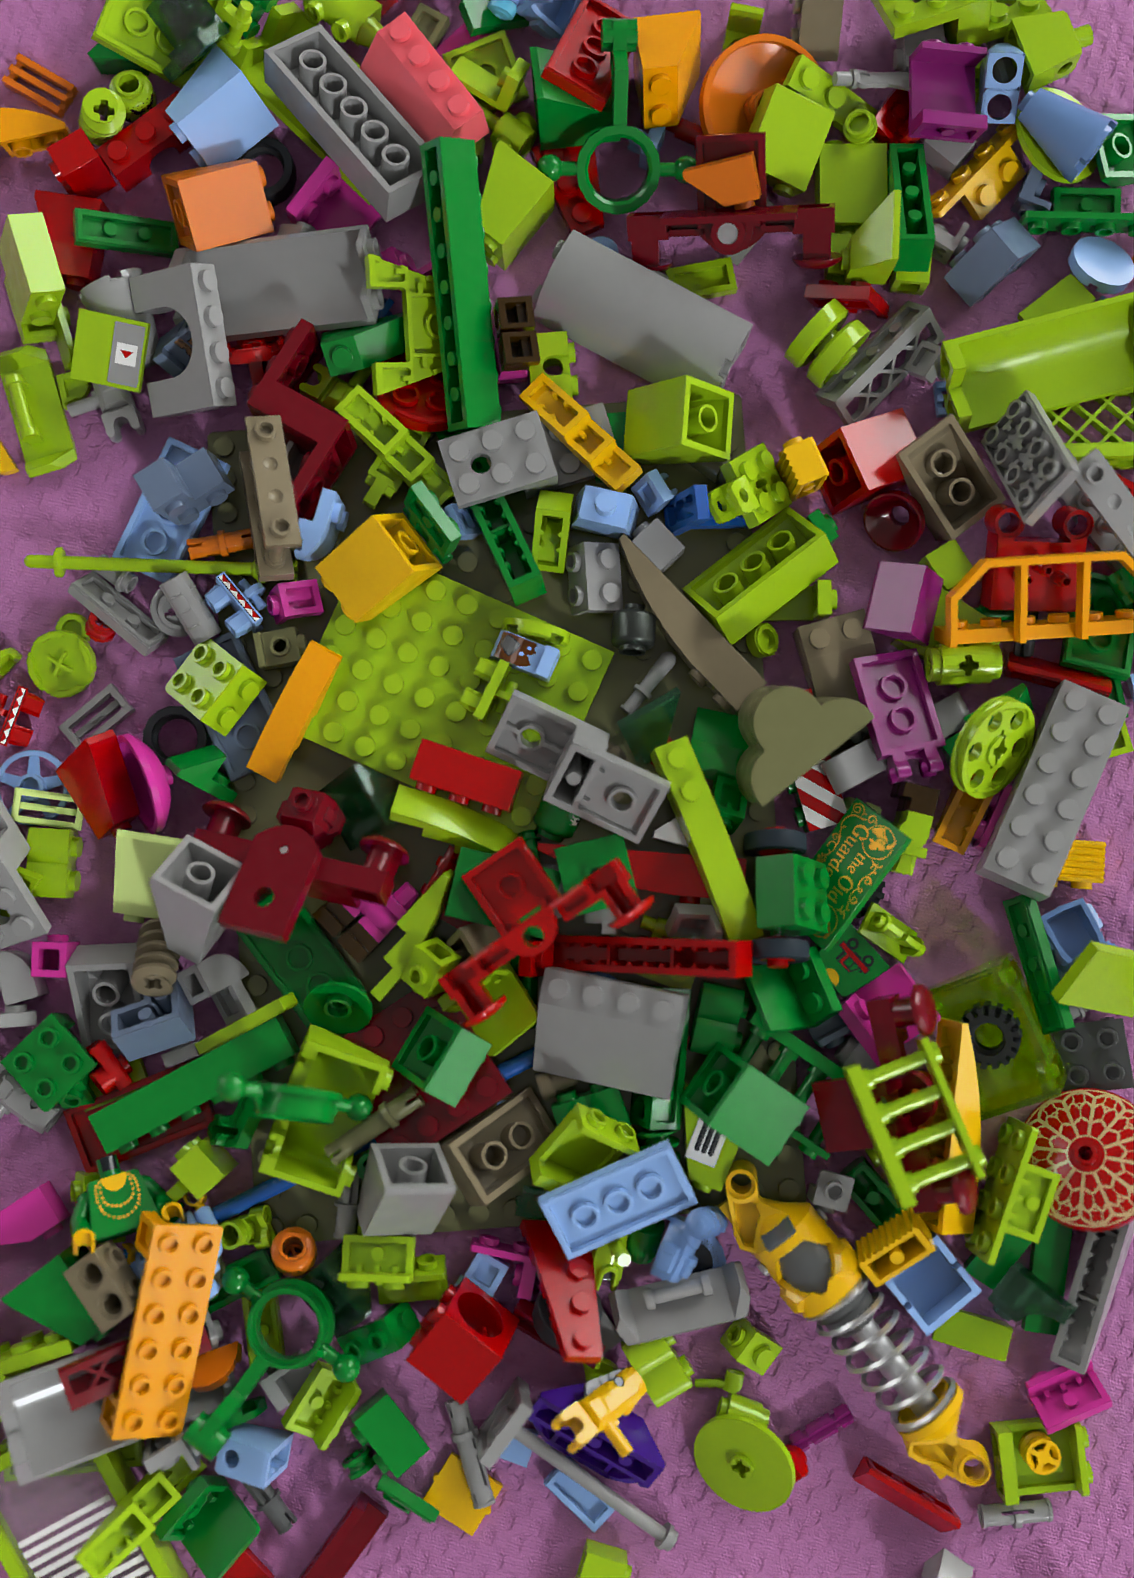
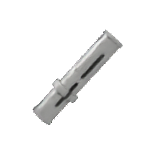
M451 1398L445 1402V1407L453 1431L451 1434L452 1442L456 1443L459 1450L474 1509H482L495 1503V1497L489 1483L486 1467L478 1461L477 1435H479V1430L473 1424L467 1400L461 1405Z

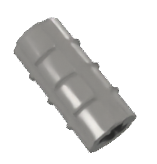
M187 571L159 585L167 599L166 602H169L176 614L175 617H178L185 629L184 632H187L195 646L222 631Z

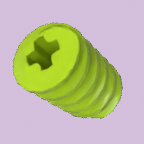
M95 88L90 90L83 98L78 126L83 129L93 145L100 147L122 131L126 118V109L121 97L108 88ZM100 115L104 116V121L100 120Z

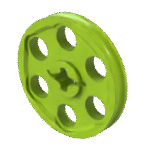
M998 696L984 703L971 715L956 740L951 756V777L959 790L974 798L984 799L1003 790L1016 777L1032 747L1034 739L1035 719L1028 705L1010 696ZM994 715V718H993L991 724L988 726V723H989L990 719H991L992 716ZM1015 715L1014 720L1010 724L1012 717ZM974 744V747H973L971 753L968 755V752H969L970 748H971L972 745ZM998 769L996 775H995L994 778L992 779V777H993L995 771ZM976 772L975 777L970 782L972 775Z

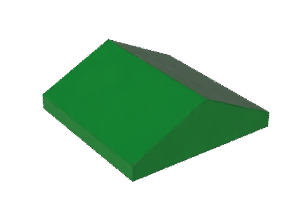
M1101 113L1118 122L1114 131L1104 139L1102 147L1095 154L1101 181L1112 188L1134 184V114Z
M697 707L690 744L705 779L714 781L717 775L736 780L738 761L743 752L749 747L740 733L738 716Z

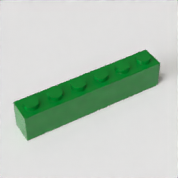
M282 1014L88 1116L106 1154L118 1149L122 1155L140 1145L137 1138L149 1132L151 1137L154 1138L170 1129L169 1121L180 1116L182 1121H185L202 1112L199 1105L211 1099L215 1105L223 1101L224 1099L217 1092V1083L219 1078L225 1073L234 1071L241 1074L246 1081L256 1083L264 1079L262 1071L273 1066L277 1072L294 1063L292 1055L298 1053L300 1049Z

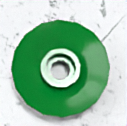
M327 982L316 985L307 992L303 1001L304 1014L312 1024L336 1034H349L361 1030L368 1025L373 1015L372 1002L368 996L357 987L342 982Z

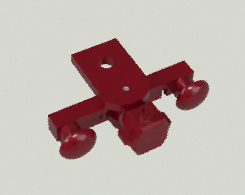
M293 787L288 799L281 803L276 815L280 825L256 834L253 840L238 837L241 830H247L251 827V820L247 813L240 807L222 800H211L203 804L202 810L210 817V820L205 830L197 828L193 835L194 838L242 863L217 920L221 927L287 943L306 896L358 909L361 904L360 900L387 906L395 885L393 879L398 866L409 863L408 852L402 845L390 838L377 835L366 836L359 842V847L367 854L363 866L323 857L321 850L329 848L334 837L341 834L346 817L337 802L328 794L301 787ZM266 893L274 894L270 904L263 907L257 906L258 900L262 895Z

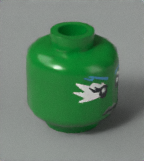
M542 796L533 820L539 831L537 832L540 835L557 842H562L564 838L574 836L581 817L544 801Z

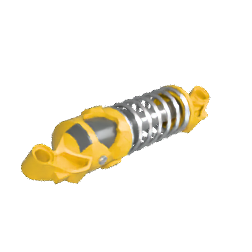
M744 1159L734 1161L725 1181L727 1199L719 1204V1209L732 1223L733 1233L739 1248L756 1257L760 1262L757 1265L760 1272L764 1276L770 1275L780 1287L779 1295L794 1313H801L807 1321H817L816 1331L819 1336L832 1337L831 1350L833 1353L847 1356L846 1368L849 1373L861 1374V1387L863 1390L876 1393L875 1404L880 1410L891 1411L890 1422L903 1438L909 1457L919 1463L929 1465L940 1480L948 1475L972 1487L984 1485L991 1475V1467L986 1449L979 1441L957 1437V1425L964 1391L952 1377H943L944 1367L942 1364L930 1365L917 1373L928 1358L929 1348L927 1346L915 1347L904 1355L901 1354L912 1342L914 1330L912 1328H903L889 1337L886 1335L897 1323L899 1318L898 1310L885 1311L873 1319L875 1311L884 1300V1293L880 1291L869 1293L867 1290L869 1278L859 1267L854 1248L844 1237L838 1238L826 1224L828 1220L826 1214L821 1209L815 1210L809 1202H782L761 1197L756 1167L750 1161ZM736 1174H745L750 1178L751 1182L745 1186H740L732 1178ZM892 1316L888 1323L881 1329L879 1327V1324ZM822 1326H825L829 1331H824ZM908 1334L898 1347L893 1344L894 1341ZM852 1336L854 1341L850 1348L844 1350L838 1348L836 1345L838 1338ZM863 1350L869 1359L864 1367L854 1368L851 1359L855 1353ZM923 1352L917 1362L911 1366L908 1360ZM879 1369L884 1376L879 1386H869L866 1382L868 1373ZM938 1370L932 1380L926 1383L923 1381L926 1375ZM894 1388L898 1396L893 1405H885L881 1400L882 1392ZM971 1459H977L981 1461L976 1466L965 1465V1463Z

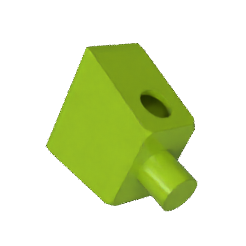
M1062 10L1012 18L1003 40L1005 43H1009L1025 53L1021 84L1025 94H1027L1030 90L1034 91L1035 89L1042 88L1071 73L1082 55V48L1092 45L1094 37L1089 24L1073 28L1068 13ZM1012 59L1015 69H1017V64L1015 60Z

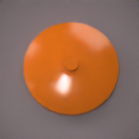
M764 33L750 35L736 41L716 57L703 79L699 96V118L703 134L749 132L764 90L776 83L783 84L795 57L803 54L815 64L817 62L801 45L784 36Z

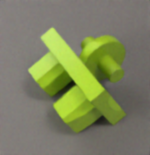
M480 658L473 674L489 683L483 694L467 687L459 701L460 705L474 713L475 719L485 723L496 699L500 701L495 712L503 714L514 690L519 685L509 680L505 690H501L512 668L509 666V662L502 659L496 662Z

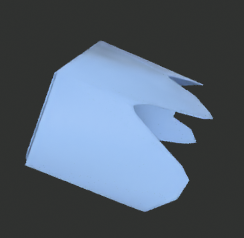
M1009 43L995 44L987 51V55L983 58L980 66L978 103L976 104L975 112L976 114L987 115L988 123L1015 124L1025 53ZM1002 57H1010L1017 64L1016 76L1008 83L997 82L992 74L995 62ZM1004 94L1012 102L1011 112L1006 118H991L987 112L988 103L995 95Z

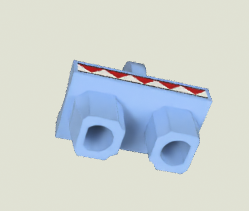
M224 571L216 576V585L204 596L205 602L216 614L228 605L234 609L236 613L225 620V625L235 638L249 631L253 633L262 631L263 626L261 622L263 617L253 607L252 603L259 611L266 607L267 604L261 598L266 590L263 584L258 582L251 586L246 579H242L237 584L243 591L242 593Z

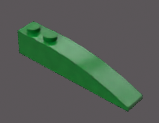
M447 429L436 432L439 440L468 431L448 432ZM478 457L472 462L471 468L474 472L482 474L487 472L490 466L485 457ZM501 496L469 506L515 606L547 593L542 574L505 497Z

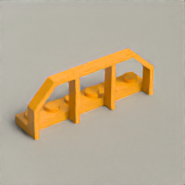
M1119 550L981 558L945 596V626H934V640L950 648H958V644L1015 641L1021 644L1027 643V640L1076 637L1084 640L1089 639V636L1134 633V609H1116L1115 615L1103 616L1102 611H1090L1091 561L1118 560L1134 576V560L1126 552ZM1077 562L1076 616L1069 618L1068 613L1048 614V619L1036 620V616L1027 615L1028 565ZM1015 566L1014 621L1002 622V618L983 617L980 618V623L968 624V620L958 619V601L990 567Z

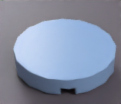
M1087 236L1079 239L1068 257V264L1072 274L1079 282L1087 287L1090 283L1097 286L1096 291L1102 294H1116L1124 291L1134 277V264L1131 257L1123 248L1102 237Z

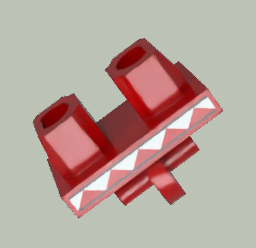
M18 685L9 710L4 709L8 696L0 693V717H6L0 732V745L7 747L9 743L15 746L28 747L34 730L15 723L20 711L39 718L45 703L38 696L29 693L28 688Z

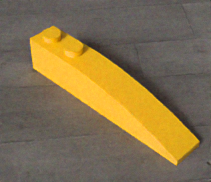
M941 1018L938 1022L936 1044L943 1057V1061L939 1065L972 1144H978L981 1148L979 1087L969 1026L967 1023ZM938 1099L935 1114L928 1120L927 1127L948 1119L940 1099ZM954 1133L927 1144L930 1158H937L938 1163L962 1154ZM975 1177L976 1182H977V1189H978V1181H979V1179ZM956 1203L946 1204L938 1212L919 1213V1216L929 1229L937 1234H973L975 1211L970 1215L964 1216L959 1211Z

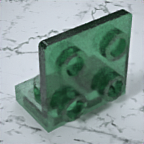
M154 0L146 9L148 15L174 48L168 55L171 62L162 70L170 83L195 68L230 32L207 0Z

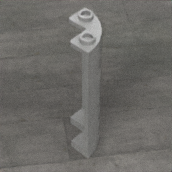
M368 224L241 240L200 252H195L187 247L175 249L168 267L190 262L214 264L226 342L286 335L292 327L295 328L301 318L313 324L315 331L376 325L378 312L384 308L382 290L366 289L364 256L367 254L380 256L378 241L376 238L371 237ZM175 311L173 321L177 325L184 318L179 312Z
M574 229L566 241L562 239L558 241L552 254L554 262L543 285L540 284L532 297V303L536 305L534 309L535 321L555 332L567 331L568 339L652 384L689 375L724 388L730 369L747 343L753 326L752 323Z
M207 1308L204 1326L212 1350L219 1348L218 1342L224 1340L219 1320L212 1321ZM130 1336L0 1382V1418L6 1434L12 1465L19 1487L142 1440H111L99 1422L104 1398L71 1411L57 1372V1368L127 1339ZM119 1354L113 1356L109 1359L106 1365L114 1361H117L121 1358H124L125 1356ZM81 1370L68 1376L69 1381L89 1372ZM233 1371L227 1377L229 1380L215 1390L196 1392L194 1389H191L184 1423L196 1419L202 1411L210 1414L217 1409L237 1385Z

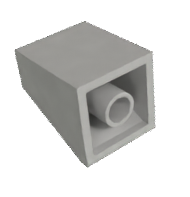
M188 834L150 877L149 883L167 948L199 965L226 930V928L221 927L217 920L242 863Z
M378 1143L370 1145L357 1208V1217L363 1236H413L433 1233L454 1197L457 1188L440 1143Z

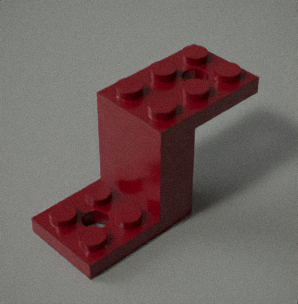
M302 318L295 328L292 327L287 332L284 346L277 356L274 355L269 360L266 366V373L260 383L254 384L250 389L247 405L252 416L280 415L285 445L287 446L289 441L294 442L299 452L304 455L300 464L301 470L296 478L291 481L298 521L299 518L312 521L322 489H332L358 447L347 419L299 394L300 384L307 383L314 372V364L319 363L324 356L314 325Z

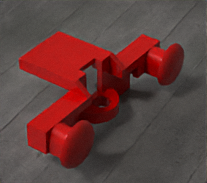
M520 836L461 877L501 936L443 975L438 981L450 999H455L468 1019L461 1025L466 1028L476 1026L497 1013L506 1002L505 994L494 1000L481 980L517 955L535 956L544 952L554 942L558 932L557 918L553 909L556 908L564 921L567 922L589 906L603 899L616 918L608 926L615 929L629 924L645 913L654 902V897L650 895L644 900H640L628 882L632 876L618 856L561 895ZM540 905L541 909L523 922H520V918ZM529 926H536L542 930L544 935L542 944L533 946L526 941L525 931Z

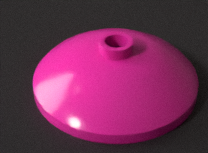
M129 733L119 735L117 740L140 810L138 819L150 834L159 833L167 823L171 806L169 786L173 784L171 770L167 765H162L155 752L139 738Z

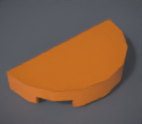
M239 1341L199 1355L191 1389H194L196 1392L215 1390L229 1380L227 1377L234 1370L236 1364H239L241 1361L242 1345Z

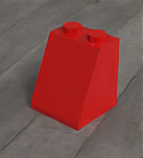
M903 408L840 427L817 445L830 473L820 490L832 516L867 502L882 492L894 490L907 484L896 454L917 438Z

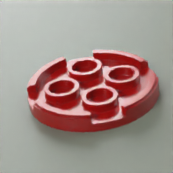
M402 353L382 362H406V355ZM442 372L388 393L374 396V399L406 428L421 432H439L448 429Z

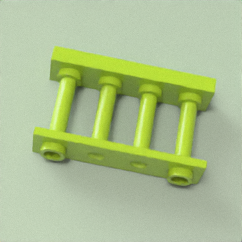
M923 1036L915 1038L919 1051L870 1071L868 1068L862 1069L860 1064L857 1063L842 1067L895 1200L904 1210L917 1205L914 1194L918 1193V1188L967 1168H969L971 1175L978 1179L986 1177L982 1166L987 1165L985 1156L978 1144H972L939 1065L943 1061L940 1049L935 1041L930 1042L928 1037ZM926 1065L934 1085L885 1105L882 1102L876 1104L871 1090L876 1088L875 1084ZM940 1099L947 1115V1120L898 1140L896 1137L890 1138L885 1124L890 1123V1118ZM953 1133L955 1134L962 1151L961 1155L914 1174H911L910 1171L904 1172L899 1160L904 1158L903 1153Z

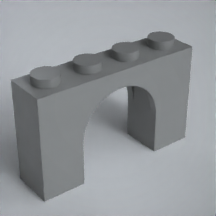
M190 262L130 277L129 283L135 313L161 314L176 310L187 322L192 337V354L186 369L174 378L147 383L153 418L178 417L237 406L214 264Z

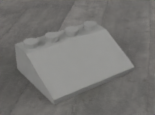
M555 966L545 967L538 1003L533 1070L670 1100L690 995Z

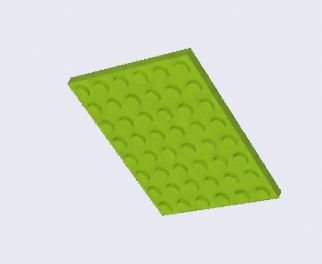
M438 573L432 575L372 620L355 623L343 613L341 603L338 601L319 644L341 655L343 658L319 711L311 719L303 738L414 788L417 782L411 780L409 775L422 738L522 771L524 776L511 814L502 811L501 817L486 813L481 811L483 804L469 800L468 806H463L502 823L517 834L526 830H536L537 826L534 823L533 817L545 793L548 781L485 752L502 716L495 712L500 700L496 699L485 723L475 719L474 713L460 705L459 701L467 687L482 694L484 693L489 682L474 676L473 673L481 657L499 662L490 655L505 618L513 617L546 624L550 623ZM570 633V639L566 647L529 639L560 650L561 655L549 683L511 668L501 690L504 691L509 680L519 684L516 690L585 721L615 652L573 633ZM526 729L522 732L523 737L527 741L536 742L541 739L540 734L534 729ZM439 789L436 790V796L449 800L450 793Z

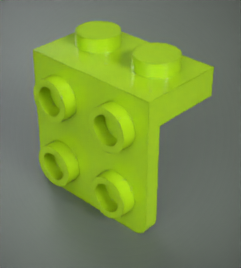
M208 639L194 647L166 684L165 690L196 718L226 737L267 684V681L239 662L212 639Z
M509 961L481 980L494 1000L504 994L506 995V1002L497 1013L484 1022L472 1027L477 1036L492 1045L487 1053L489 1056H497L537 1023L538 1008ZM447 993L437 1000L444 1012H458L460 1010L463 1012L455 999L451 1000Z

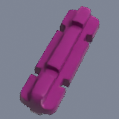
M841 1404L833 1409L834 1413L829 1414L827 1412L805 1425V1430L802 1432L798 1429L790 1434L789 1441L792 1445L799 1447L805 1452L810 1449V1444L817 1445L839 1432L837 1428L840 1426L844 1429L855 1421L854 1416L846 1404Z

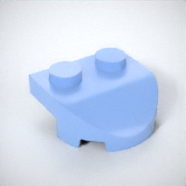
M322 489L313 521L299 518L300 535L303 541L302 547H296L294 550L296 559L315 561L325 557L333 549L339 531L344 532L349 512L345 511L346 507L336 491Z

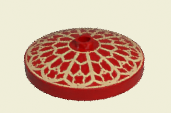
M1095 1088L1067 1090L1042 1102L1029 1115L1025 1123L1039 1129L1029 1163L1061 1175L1048 1217L1063 1226L1086 1232L1110 1231L1134 1221V1104L1115 1093ZM1086 1150H1092L1093 1155L1090 1159L1083 1160L1080 1158V1155L1085 1154Z

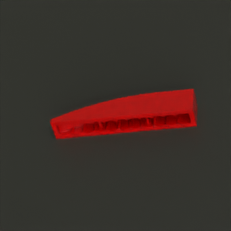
M538 843L537 850L556 859L554 849L568 845ZM627 850L636 889L680 896L679 903L700 904L701 897L709 898L692 855ZM737 858L745 878L747 859Z
M556 935L554 939L553 966L574 971L725 978L752 976V940Z

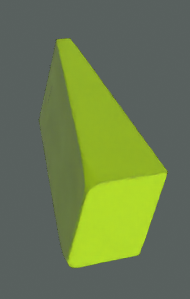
M959 1310L932 1333L931 1338L932 1340L1005 1362L1013 1328L1006 1321Z

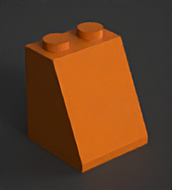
M246 158L161 175L180 245L195 252H200L274 232L272 222L275 221V212L269 200L266 201L263 189L267 184L263 168L257 165V161Z

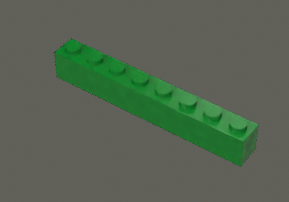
M439 136L420 145L447 425L448 432L471 431L500 422L502 413L499 404L498 371L496 369L494 352L495 337L491 320L492 304L489 298L488 265L486 263L484 246L485 231L481 214V193L479 191L477 171L478 158L475 150V140Z

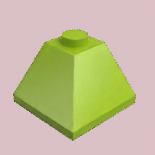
M893 190L851 236L846 249H841L842 260L839 262V270L845 271L844 283L864 281L870 284H886L899 259L901 190Z

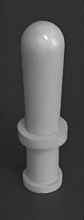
M672 652L662 653L642 682L633 686L635 691L624 705L621 704L620 706L623 712L633 718L635 711L645 699L649 700L652 697L650 694L676 663V657Z

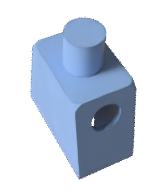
M585 485L577 494L570 528L619 539L625 534L632 541V533L636 528L640 508L633 495Z
M242 1423L229 1430L232 1433L216 1455L215 1471L217 1474L265 1489L287 1468L294 1433Z

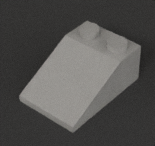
M137 943L78 945L66 963V973L80 1038L84 1048H87L98 1039H105L114 1051L113 1054H123L111 1037V1011L144 1000V995L139 994L133 989L130 983Z

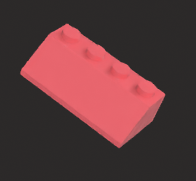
M403 12L377 31L360 69L425 143L439 136L475 140L476 143L490 133L481 106L406 12Z

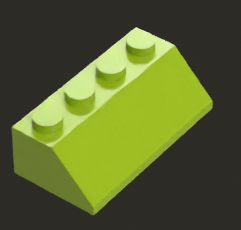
M788 506L688 583L682 590L696 609L733 645L820 576L824 575L839 561L826 533Z

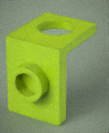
M731 3L722 51L742 38L759 34L764 8Z

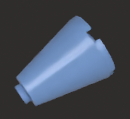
M1040 88L1036 93L1030 90L1017 107L1022 111L1018 117L1020 122L1062 176L1070 183L1087 166L1102 147L1104 139L1110 136L1118 125V122L1108 116L1043 88Z

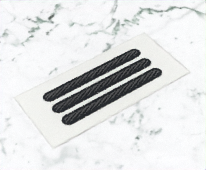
M699 1119L685 1157L714 1168L726 1138Z

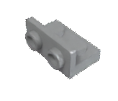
M194 1420L184 1423L183 1431L176 1437L146 1438L143 1464L149 1474L158 1469L161 1471L169 1469L179 1461L181 1455L184 1456L192 1471L200 1467L201 1453L182 1439Z

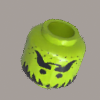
M133 69L123 70L111 79L109 89L121 97L126 109V122L133 123L157 105L152 83L142 72Z

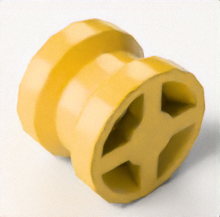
M1039 1430L1028 1431L1022 1436L1018 1446L1019 1454L1029 1468L1040 1475H1049L1056 1471L1060 1466L1061 1452L1051 1438ZM1041 1445H1042V1447H1043V1448H1040V1449H1038V1450L1034 1449V1448L1040 1447Z

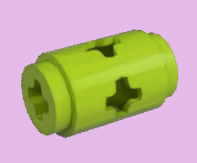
M990 642L958 644V648H950L944 644H935L934 647L927 648L925 651V677L928 682H935L936 685L991 683L994 679H999L1002 674L1003 658L1001 649L998 645H992ZM965 658H967V665H963L959 669V663L965 662Z

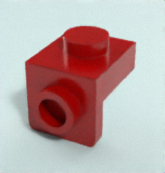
M542 939L526 940L533 946H538L543 942ZM554 942L540 954L520 956L518 976H544L545 967H553Z

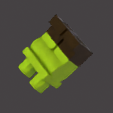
M910 782L893 784L890 797L899 799L892 824L909 836L912 841L890 872L912 876L916 859L926 858L928 849L922 846L926 844L929 837L940 790Z

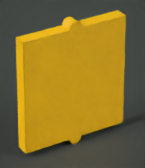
M452 1451L439 1473L435 1472L433 1474V1483L424 1495L423 1500L438 1509L441 1517L473 1536L484 1516L491 1513V1505L482 1509H474L461 1458ZM488 1475L489 1483L496 1499L503 1484Z

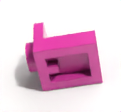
M317 579L277 583L267 596V609L269 614L274 616L276 625L283 624L288 619L317 616L324 612Z

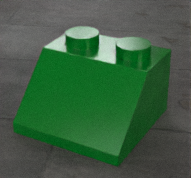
M427 1005L391 1067L423 1091L456 1107L460 1098L465 1094L477 1069L484 1062L486 1054L492 1045Z

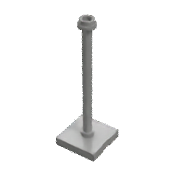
M517 1376L478 1429V1461L488 1469H491L512 1439L515 1438L654 1537V1545L659 1550L670 1551L678 1539V1532L674 1530L675 1528L671 1523L667 1522L662 1526L523 1427V1424L533 1412V1406L530 1400L529 1384Z

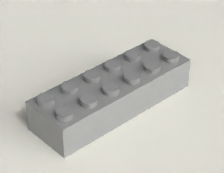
M321 24L264 50V78L266 84L386 222L425 202L420 145L425 143L424 140Z
M1066 679L1053 689L1034 733L1032 747L1012 784L1013 788L974 873L1038 902L1051 896L1130 707Z

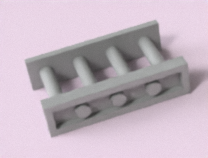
M1067 448L1081 474L1058 498V501L1062 506H1073L1085 510L1092 515L1094 528L1087 539L1097 552L1124 551L1134 560L1133 495L1098 448L1091 450L1079 462ZM1077 515L1072 516L1071 518H1072V519L1074 520V522L1077 524V523H1078V517H1077ZM1104 560L1113 573L1124 567L1118 560Z

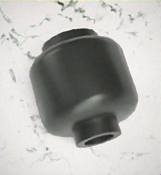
M626 604L625 609L618 610L613 614L612 645L618 648V652L622 655H645L646 650L651 649L655 643L656 617L651 612L646 611L645 606L642 604Z

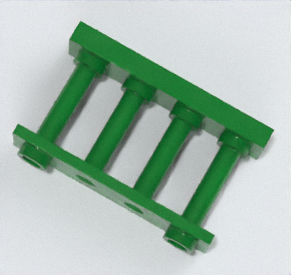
M752 1008L746 1017V1020L753 1024L749 1029L752 1033L737 1054L740 1058L749 1063L763 1040L767 1042L771 1036L781 1043L778 1049L780 1054L766 1073V1076L777 1083L791 1061L794 1060L796 1062L799 1056L809 1062L810 1066L807 1070L810 1072L794 1094L795 1097L805 1104L813 1093L811 1083L827 1079L828 1076L831 1078L845 1077L840 1066L790 1032L767 1034L758 1011ZM820 1120L809 1137L796 1128L790 1135L800 1142L797 1148L815 1160L817 1155L825 1160H828L831 1154L827 1153L826 1149L820 1146L824 1140Z

